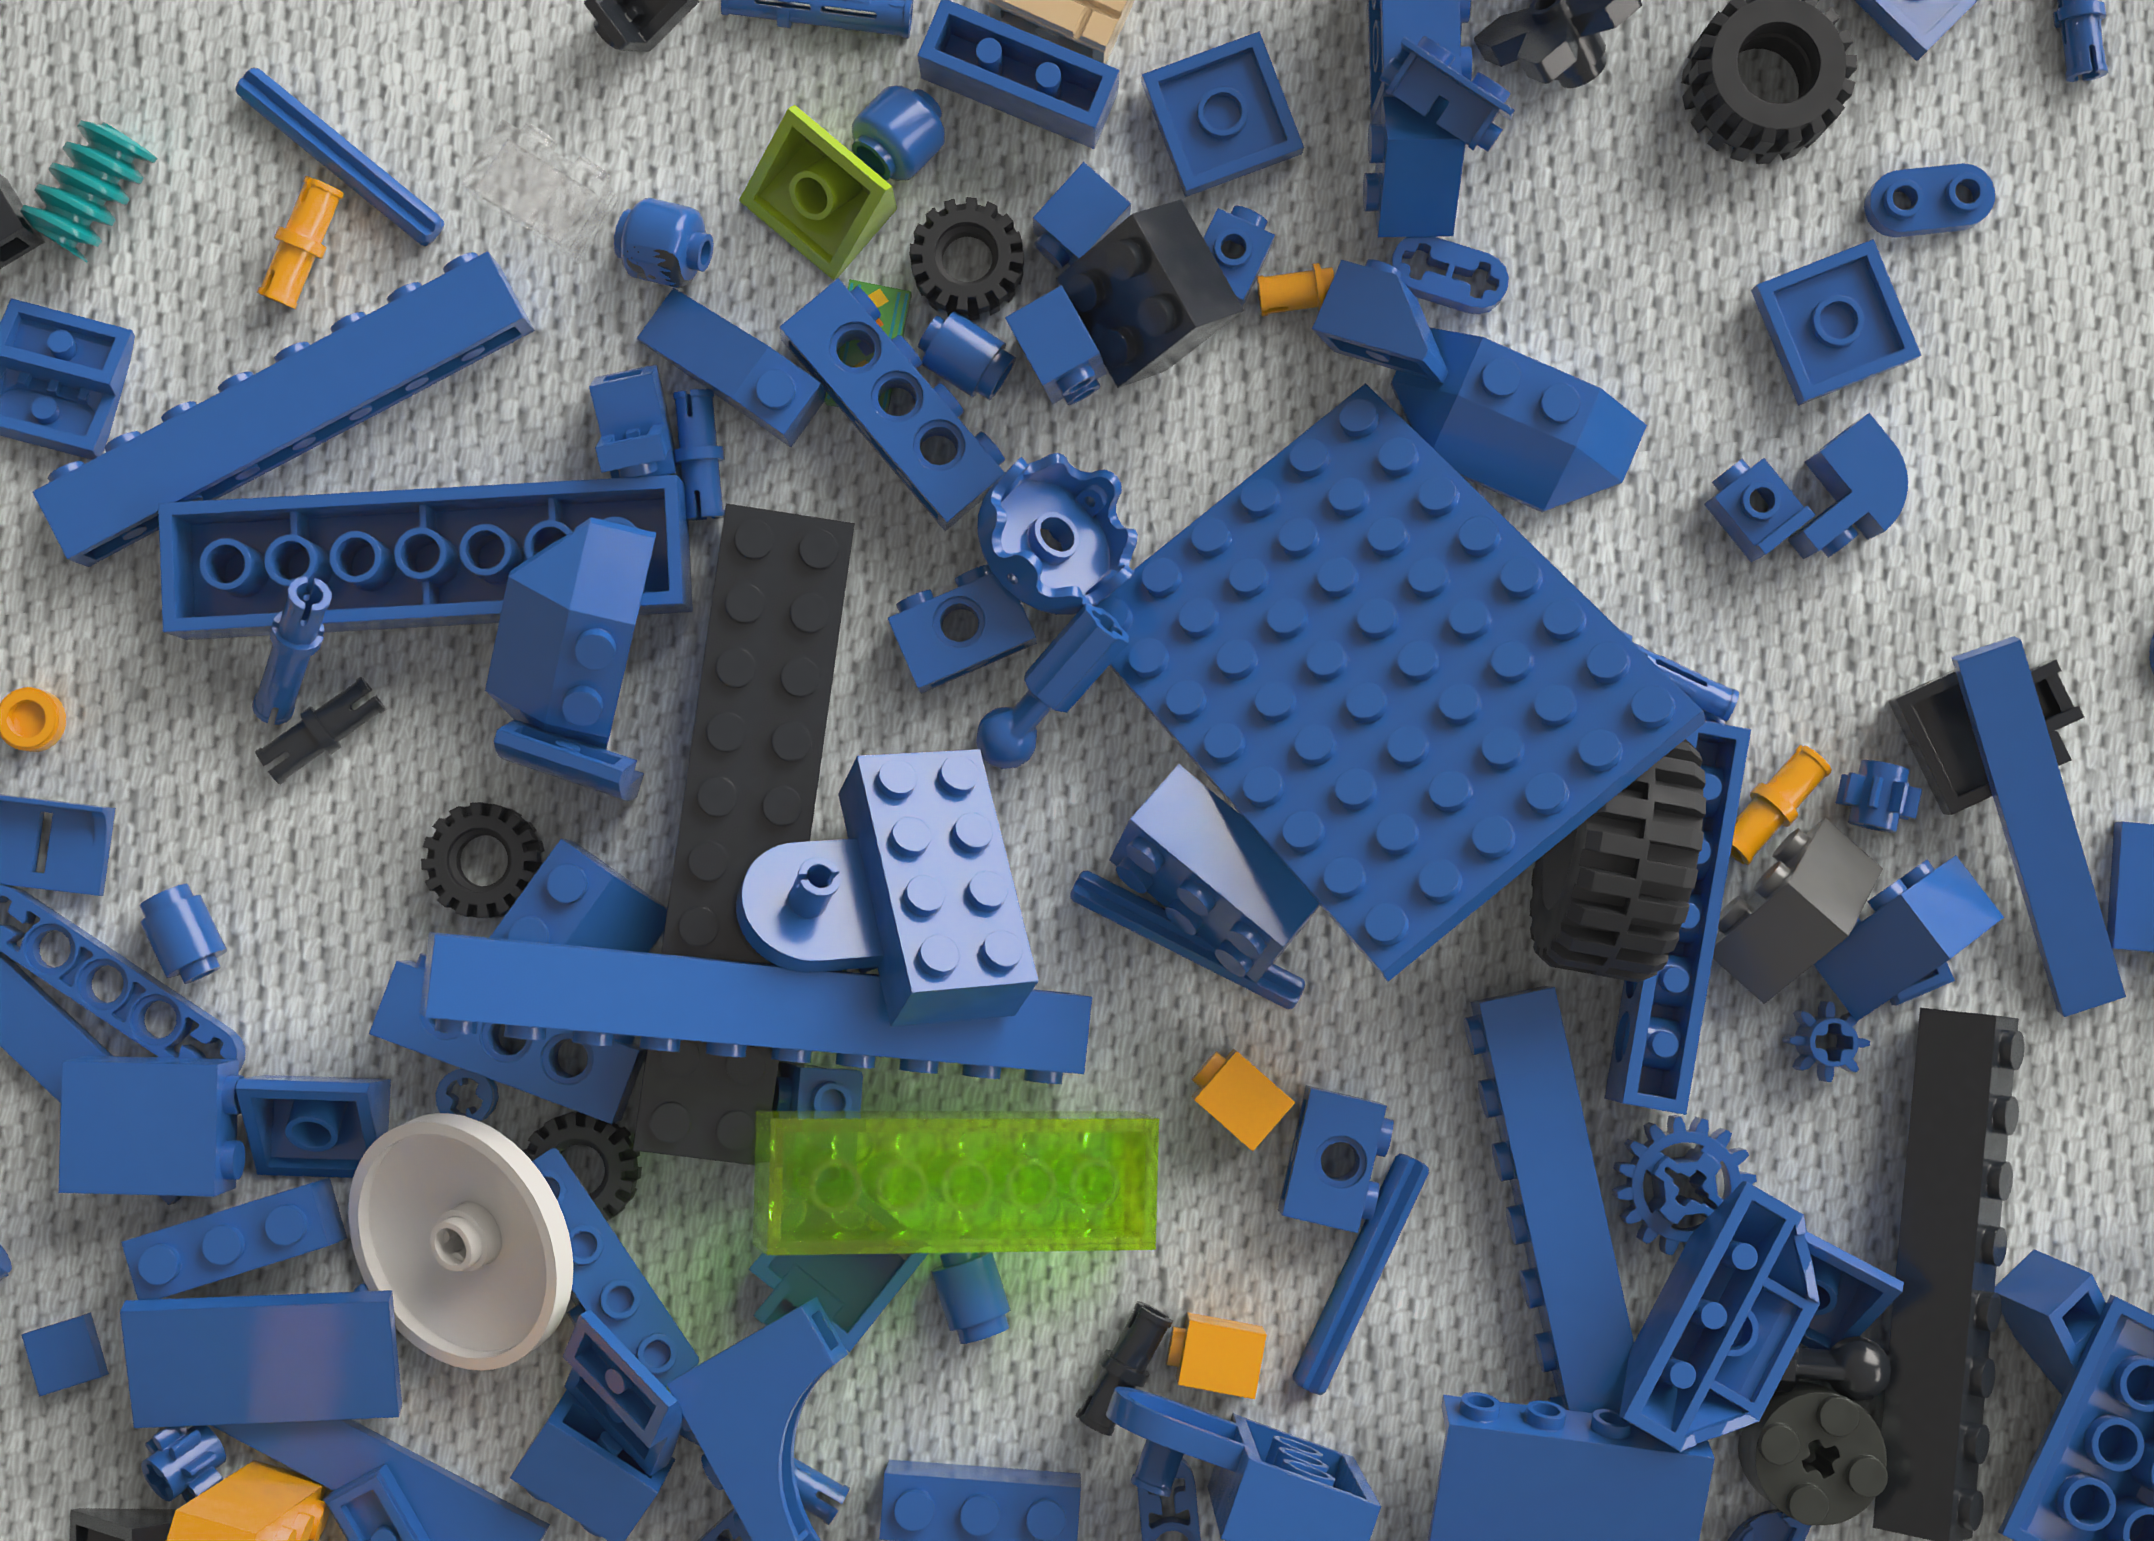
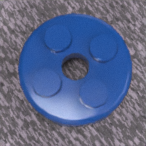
M1060 453L1049 454L1040 460L1028 464L1023 457L1019 458L989 489L982 500L978 513L977 534L982 554L990 570L1003 587L1020 601L1037 610L1055 615H1075L1085 603L1097 606L1128 580L1134 573L1129 564L1137 545L1138 534L1135 529L1124 527L1117 517L1116 504L1122 493L1119 478L1108 470L1080 471L1073 467L1067 458ZM1040 529L1049 530L1052 537L1061 543L1062 552L1050 548L1044 542Z

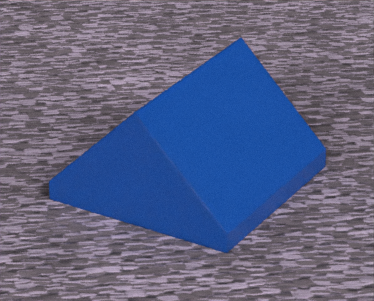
M260 1075L238 1079L235 1089L257 1175L353 1178L358 1164L367 1149L374 1141L389 1131L391 1079Z
M1807 1232L1805 1237L1812 1258L1820 1305L1800 1343L1808 1348L1830 1350L1843 1338L1861 1336L1903 1292L1904 1282Z

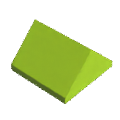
M795 104L787 109L739 199L744 206L832 280L837 279L897 210L893 187Z

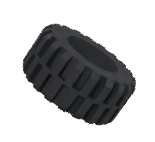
M1686 739L1535 861L1531 881L1533 889L1530 900L1529 916L1532 917L1530 934L1531 939L1534 941L1533 949L1535 953L1550 967L1638 983L1657 975V972L1662 970L1667 964L1668 954L1674 951L1679 940L1680 927L1682 923H1685L1689 911V899L1692 888H1695L1698 874L1696 869L1699 852L1702 851L1704 832H1702L1703 817L1706 815V798L1703 797V789L1706 784L1705 771L1700 768L1702 758L1696 748Z

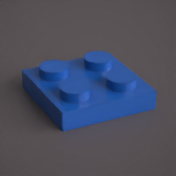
M1260 31L1142 74V86L1185 197L1302 155L1304 145Z
M1874 239L1759 283L1751 289L1798 406L1912 362L1922 356Z

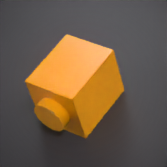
M1232 1049L1225 1058L1217 1051L1213 1053L1192 1078V1081L1199 1088L1191 1097L1252 1151L1256 1149L1296 1103L1235 1049Z
M1187 1312L1184 1328L1172 1327L1166 1365L1177 1367L1175 1376L1180 1386L1255 1399L1267 1334L1263 1326Z

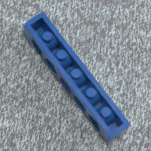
M1706 721V723L1686 738L1700 753L1702 758L1700 768L1705 771L1706 780L1703 789V797L1706 798V815L1703 817L1702 823L1704 837L1702 851L1699 852L1696 868L1698 874L1695 888H1692L1690 907L1686 921L1680 927L1679 940L1674 951L1669 952L1668 962L1664 968L1658 971L1657 975L1638 983L1624 980L1604 1099L1683 1115L1687 1114L1751 729Z

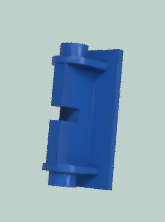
M1423 36L1418 45L1403 37L1400 42L1401 47L1409 53V56L1404 63L1393 57L1382 72L1379 80L1389 86L1386 93L1396 97L1424 117H1426L1439 96L1442 97L1449 104L1436 122V125L1467 144L1473 151L1478 145L1489 152L1503 129L1493 123L1497 115L1501 114L1508 120H1511L1514 116L1515 110L1505 104L1511 93L1480 72L1476 74L1473 81H1470L1452 69L1450 66L1456 57L1428 37Z

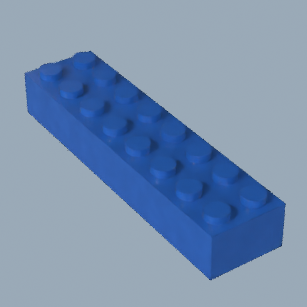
M677 475L158 503L163 632L185 640L270 636L274 617L284 609L290 583L296 578L303 576L308 577V584L304 595L311 594L315 578L324 582L331 591L332 599L322 620L324 633L499 623L510 571L550 544L574 532L577 526L591 517L656 532L638 615L693 612L689 521L686 519L684 483Z

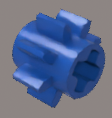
M1861 760L1858 774L1849 772L1848 775H1841L1835 803L1849 806L1848 823L1851 825L1875 831L1896 833L1899 819H1916L1922 789L1909 786L1907 781L1910 770L1908 768L1881 761Z
M1820 1001L1817 1017H1813L1811 1014L1796 1010L1793 1013L1795 1020L1800 1025L1795 1035L1782 1037V1042L1795 1045L1800 1055L1792 1065L1795 1070L1804 1071L1813 1064H1817V1077L1819 1081L1832 1082L1834 1067L1840 1066L1842 1069L1854 1073L1859 1071L1858 1065L1853 1058L1858 1048L1870 1046V1041L1858 1038L1853 1028L1857 1022L1849 1012L1839 1018H1835L1834 1003ZM1827 1033L1836 1035V1047H1829L1826 1050L1816 1048V1035H1825Z
M207 1425L192 1426L189 1429H186L185 1426L165 1427L145 1443L146 1448L152 1455L142 1461V1472L153 1491L165 1501L170 1502L181 1494L187 1503L223 1480V1477L216 1468L225 1463L226 1453L219 1438Z

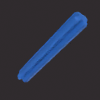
M255 67L251 68L238 81L235 90L241 99L420 245L428 246L441 233L445 224L436 212L262 70Z
M1082 871L1079 874L1070 892V898L1073 902L1286 1009H1293L1304 991L1305 981L1301 977L1275 964L1271 965L1257 983L1247 975L1244 977L1235 975L1219 962L1215 956V948L1197 933L1189 935L1177 928L1167 917L1164 908L1090 871Z
M1399 1153L1395 1156L1379 1190L1373 1218L1371 1221L1365 1220L1292 1374L1293 1381L1299 1387L1318 1395H1323L1326 1392L1429 1174V1168L1423 1162L1406 1154Z

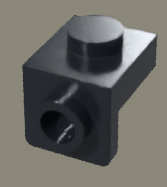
M585 0L584 5L596 19L593 23L595 30L608 45L621 51L649 52L700 1Z

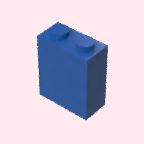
M83 1056L62 1061L58 1193L215 1197L235 1189L236 1180L241 1178L245 1167V1147L241 1140H237L238 1115L241 1114V1109L235 1088L238 1079L244 1078L243 1075H239V1059Z

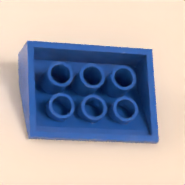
M2110 1294L1998 1533L2014 1541H2154V1315Z

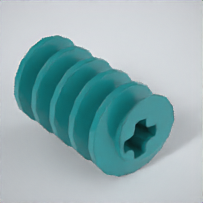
M81 120L77 125V129L88 142V145L84 146L67 141L62 149L74 163V166L69 167L52 162L48 170L60 187L55 188L38 184L34 191L45 204V209L23 205L20 213L36 231L88 263L76 247L77 244L83 243L99 247L102 240L90 226L91 223L97 222L113 226L116 219L104 205L105 202L108 200L127 205L130 198L118 184L119 181L122 179L141 184L144 177L132 162L136 158L155 163L158 158L105 122L99 125Z

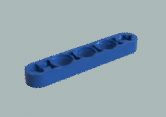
M0 885V903H6L9 900L12 902L8 909L11 916L25 924H34L36 916L40 918V921L34 924L26 933L12 925H0V951L158 1057L206 1058L202 1051L191 1044L182 1045L180 1053L174 1050V1047L188 1036L193 1021L199 1024V1027L189 1035L204 1044L216 1043L220 1039L224 1043L220 1050L222 1057L225 1059H239V1071L241 1070L245 1061V1046L241 1037L233 1029L26 891L15 886ZM54 930L62 932L68 938L71 945L68 960L56 968L47 965L40 955L42 939ZM23 938L21 946L19 947L17 945V942ZM107 965L116 968L123 978V990L120 996L109 1003L101 1001L92 989V980L95 973ZM157 1001L168 1003L176 1014L174 1030L163 1038L152 1035L145 1025L146 1011Z

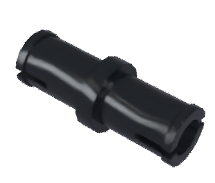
M359 677L354 684L317 710L310 706L301 712L302 720L263 748L257 749L255 754L262 765L265 766L284 752L289 753L288 758L268 771L272 778L281 785L286 781V778L324 751H327L330 755L341 748L339 742L341 739L378 713L384 712L386 708L377 695L354 710L352 708L355 702L372 691L368 683L362 677Z
M1137 1301L1135 1304V1310L1113 1350L1106 1349L1099 1361L1103 1369L1083 1406L1079 1408L1075 1415L1086 1426L1107 1436H1112L1116 1425L1106 1416L1114 1389L1116 1387L1133 1389L1136 1386L1144 1387L1150 1376L1146 1368L1164 1334L1173 1323V1320L1169 1319L1166 1314L1140 1301Z

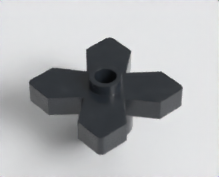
M1534 0L1529 8L1499 16L1474 37V42L1485 61L1502 67L1519 60L1528 78L1544 84H1548L1553 80H1559L1564 88H1576L1595 79L1606 66V58L1603 55L1606 45L1600 32L1618 27L1642 6V1Z

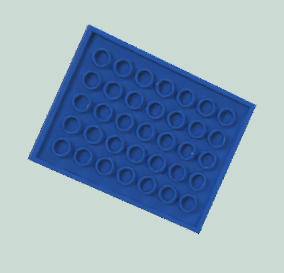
M1366 383L1136 567L1128 580L1104 601L1095 606L1101 607L1113 616L1121 628L1129 635V643L1109 665L1110 668L1387 982L1706 723L1703 710Z

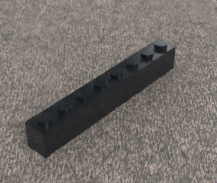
M1920 1008L1895 1277L1904 1282L1903 1292L1893 1301L1888 1353L1891 1372L1889 1383L1885 1388L1881 1430L1886 1447L1888 1480L1883 1492L1875 1497L1873 1528L1931 1541H1963L1973 1537V1531L1978 1529L1982 1520L1984 1499L1982 1492L1977 1490L1979 1464H1982L1987 1457L1990 1442L1989 1429L1987 1425L1983 1424L1985 1398H1988L1992 1393L1996 1374L1994 1361L1989 1358L1991 1332L1997 1329L2001 1317V1299L1999 1294L1994 1292L1996 1268L2003 1263L2007 1250V1234L2005 1229L2000 1227L2002 1201L2008 1199L2013 1184L2012 1166L2010 1162H2006L2008 1135H2012L2015 1132L2019 1117L2018 1101L2016 1097L2012 1096L2014 1070H2018L2022 1064L2025 1049L2023 1034L2018 1031L2019 1018Z

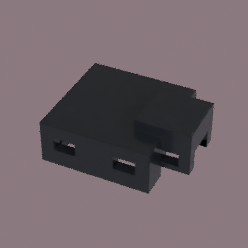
M2056 659L2030 668L2056 760L2058 766L2072 759L2056 730L2084 718L2080 706L2073 705L2058 675L2062 670ZM1955 669L1888 700L1943 814L1953 815L1993 796Z

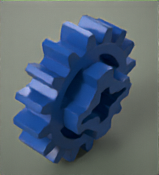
M1677 1115L1668 1116L1666 1132H1663L1654 1123H1646L1643 1126L1648 1140L1641 1144L1627 1139L1624 1145L1634 1156L1630 1163L1615 1162L1613 1167L1620 1174L1627 1176L1626 1185H1620L1612 1189V1196L1618 1199L1629 1200L1630 1206L1619 1215L1621 1220L1627 1224L1641 1221L1642 1225L1638 1230L1636 1238L1648 1244L1660 1235V1251L1671 1256L1676 1251L1679 1242H1682L1684 1248L1690 1235L1701 1225L1689 1228L1671 1227L1673 1223L1678 1225L1685 1215L1700 1214L1707 1219L1742 1181L1749 1182L1750 1184L1757 1182L1756 1175L1739 1171L1738 1165L1743 1163L1749 1156L1747 1150L1739 1147L1726 1149L1732 1133L1727 1129L1719 1128L1708 1136V1120L1696 1116L1691 1122L1689 1130H1686L1682 1117ZM1678 1143L1697 1144L1694 1149L1690 1148L1684 1157L1670 1158L1661 1152L1663 1149ZM1720 1169L1724 1178L1722 1198L1718 1196L1715 1177ZM1664 1170L1690 1177L1689 1183L1695 1188L1694 1192L1703 1199V1202L1691 1197L1687 1198L1678 1195L1679 1188L1673 1183L1674 1179ZM1645 1172L1651 1176L1654 1195L1648 1204L1643 1192Z

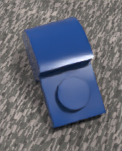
M657 364L595 377L589 389L601 433V438L595 446L601 473L610 471L611 478L663 476L676 473L677 464L673 454V450H675L674 438Z
M1870 413L1851 424L1804 462L1835 499V502L1790 537L1788 541L1802 559L1820 550L1829 558L1859 535L1852 526L1853 524L1869 540L1885 532L1900 515L1908 492L1906 464L1895 443Z

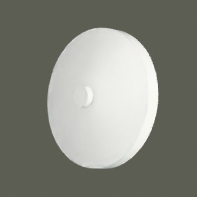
M451 1113L428 1114L411 1119L384 1133L367 1149L358 1164L350 1188L348 1203L350 1238L358 1268L368 1290H392L396 1329L426 1354L446 1364L467 1370H494L508 1366L545 1343L555 1332L567 1310L573 1284V1256L569 1232L558 1201L547 1181L530 1158L517 1145L494 1128L478 1120Z

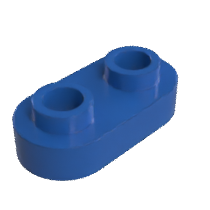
M1962 163L1896 170L1883 175L1871 186L1865 197L1864 211L1869 224L1877 232L1888 237H1907L1963 231L1974 227L1990 213L1995 202V188L1988 174L1972 164ZM1962 185L1971 191L1973 196L1972 203H1963L1957 198L1955 193L1956 186ZM1894 192H1902L1908 196L1911 203L1909 210L1899 209L1894 204Z

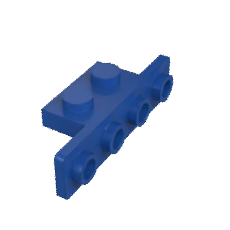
M552 1148L532 1162L541 1172L557 1199L569 1232L573 1256V1284L570 1298L575 1307L570 1309L567 1314L573 1325L576 1326L579 1316L590 1309L666 1388L667 1383L697 1366L699 1357L559 1150Z

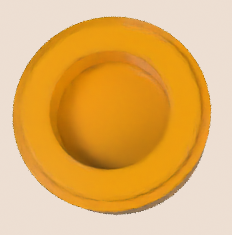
M26 687L12 691L1 701L0 736L9 746L28 752H40L54 746L62 737L66 727V713L62 703L53 694L41 689Z

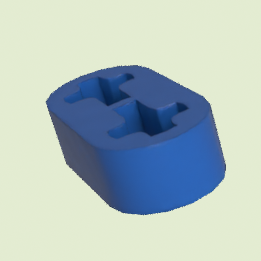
M1406 237L1398 243L1389 265L1402 273L1401 280L1415 297L1469 314L1490 312L1500 303L1508 289L1509 276L1506 267L1499 258L1438 237ZM1417 250L1424 251L1428 254L1426 263L1431 267L1444 270L1445 274L1441 275L1432 271H1425L1420 280L1413 279L1409 276L1411 272L1410 266L1403 263L1402 258L1412 259ZM1476 269H1482L1487 272L1486 282L1495 286V291L1485 290L1481 298H1474L1470 295L1471 285L1452 278L1453 273L1464 277H1472Z

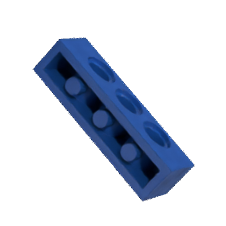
M838 278L779 327L781 341L810 375L822 383L825 392L833 399L840 410L943 530L946 531L980 503L992 485L1005 473L1000 467L1005 458L984 432L980 431L976 436H973L958 417L964 413V410L943 384L939 383L932 388L918 372L917 369L923 363L910 344L900 335L891 340L876 323V320L881 317V313L868 295L858 286L849 291ZM860 340L871 347L874 356L868 364L862 367H850L839 359L837 353L846 342ZM901 388L913 396L915 406L906 415L892 416L881 408L879 404L881 395L888 389ZM943 436L954 444L957 454L949 463L935 465L923 457L920 450L922 443L930 437Z
M420 953L417 962L411 960L396 961L371 1026L370 1035L607 1123L614 1124L622 1120L647 1050L639 1048L640 1045L633 1043L635 1036L614 1034L613 1046L582 1044L588 1056L587 1065L579 1075H571L561 1068L558 1061V1052L565 1041L573 1038V1030L547 1028L545 1040H526L524 1047L518 1053H511L501 1045L498 1037L501 1024L478 1022L477 1034L435 1031L436 1019L425 1018L420 1014L426 954Z

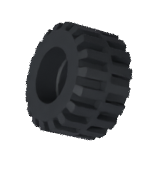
M1731 0L1722 12L1718 11L1693 45L1687 57L1690 61L1683 69L1681 82L1682 84L1689 85V88L1682 96L1685 110L1696 107L1698 112L1690 123L1697 133L1707 127L1713 134L1707 143L1718 152L1725 143L1733 147L1730 158L1741 162L1750 153H1756V164H1770L1778 154H1780L1784 161L1796 156L1803 147L1808 148L1838 118L1845 109L1843 104L1853 93L1856 82L1849 80V77L1857 70V55H1846L1845 51L1853 43V39L1848 29L1838 33L1834 25L1840 19V16L1832 8L1823 14L1815 8L1819 0ZM1750 49H1765L1782 56L1791 65L1796 74L1799 88L1797 100L1777 104L1764 101L1752 94L1740 77L1738 54Z

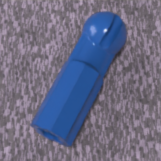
M1085 603L1025 672L1024 680L1028 691L1014 707L995 708L982 718L978 726L976 744L977 748L981 751L982 758L988 764L1000 769L1017 768L1027 762L1036 748V726L1050 710L1068 713L1127 646L1129 635L1121 628L1113 616L1101 607Z

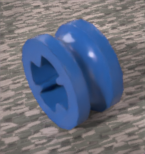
M462 1068L455 1069L446 1074L439 1082L435 1093L436 1106L440 1113L462 1115L480 1122L492 1114L496 1109L499 1099L498 1086L494 1080ZM469 1078L478 1083L475 1094L483 1101L478 1110L475 1106L466 1109L465 1114L456 1108L459 1104V1097L452 1093V1090L457 1082L459 1086L467 1085Z

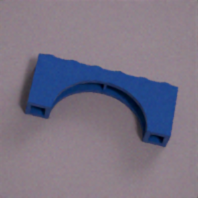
M817 1297L666 1384L671 1394L678 1400L681 1406V1427L687 1432L692 1430L704 1452L701 1461L708 1479L718 1490H725L736 1510L733 1516L734 1524L743 1541H821L809 1521L799 1495L794 1465V1444L799 1418L809 1394L824 1373L847 1356L848 1352Z

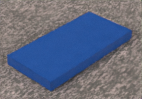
M392 1290L126 1300L120 1310L134 1428L396 1418L400 1416L402 1396Z

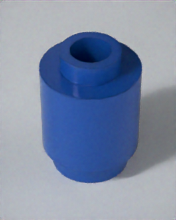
M956 311L952 312L946 320L937 315L925 330L918 344V348L925 352L922 366L971 397L980 394L988 400H991L999 391L1016 361L1015 356L1005 351V342Z
M187 883L164 890L139 905L145 917L140 924L166 978L180 975L184 984H188L208 976L221 968L217 958L226 953L227 948L202 896H194Z
M974 1242L939 1254L942 1265L931 1270L949 1330L957 1331L960 1344L983 1340L1009 1329L1006 1313L1011 1311L993 1252L984 1251L979 1253L977 1244Z

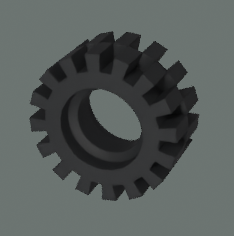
M966 197V204L956 205L955 199L944 201L945 208L939 212L932 208L925 214L927 221L924 225L918 223L913 232L915 240L913 244L910 243L909 255L916 287L921 296H925L928 299V303L937 312L939 309L946 311L947 317L954 311L961 315H968L969 320L980 319L979 314L988 311L991 316L1000 311V305L1003 302L1007 301L1009 303L1013 299L1017 285H1021L1024 275V252L1020 232H1016L1014 221L1007 213L1004 216L999 214L998 206L987 201L986 206L978 205L977 198ZM973 237L979 239L991 251V267L982 278L976 281H958L952 278L943 266L945 250L953 241L959 238Z
M483 802L470 803V806L466 807L458 806L449 811L451 815L446 819L439 818L432 826L436 829L434 835L425 838L423 847L428 848L427 859H421V869L427 870L429 879L425 880L429 891L437 893L439 896L437 901L444 907L455 910L456 914L476 918H498L505 916L544 863L541 861V852H545L543 842L537 839L535 835L537 830L532 823L525 821L521 817L522 814L513 809ZM480 836L496 838L502 843L508 856V864L503 876L495 883L487 886H479L469 881L461 868L463 849L471 840Z
M570 1112L545 1122L542 1128L534 1131L529 1137L528 1141L530 1144L527 1149L522 1150L531 1161L552 1148L558 1149L561 1154L573 1145H586L596 1150L603 1160L605 1173L601 1185L594 1192L590 1193L589 1196L606 1221L617 1216L625 1209L626 1204L633 1199L637 1188H635L637 1180L641 1178L642 1167H638L637 1160L640 1152L633 1151V1144L629 1139V1136L632 1134L626 1127L621 1128L616 1123L610 1124L580 1112Z

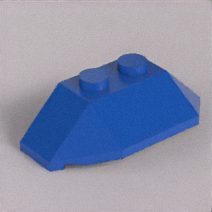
M1430 328L1448 370L1444 384L1397 370L1394 374L1391 387L1397 400L1399 399L1409 426L1464 479L1540 512L1551 510L1623 483L1647 427L1643 421L1602 388L1481 336Z
M591 517L577 526L574 532L550 544L510 571L485 691L513 719L533 725L547 732L563 735L605 750L607 749L656 532Z
M1742 1181L1690 1235L1630 1349L1619 1414L1620 1418L1680 1452L1696 1446L1697 1443L1720 1437L1760 1421L1820 1305L1812 1258L1805 1237L1807 1230L1804 1214L1749 1182Z

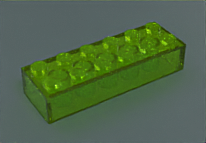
M757 1111L753 1245L766 1255L1156 1250L1159 1118L1137 1111Z

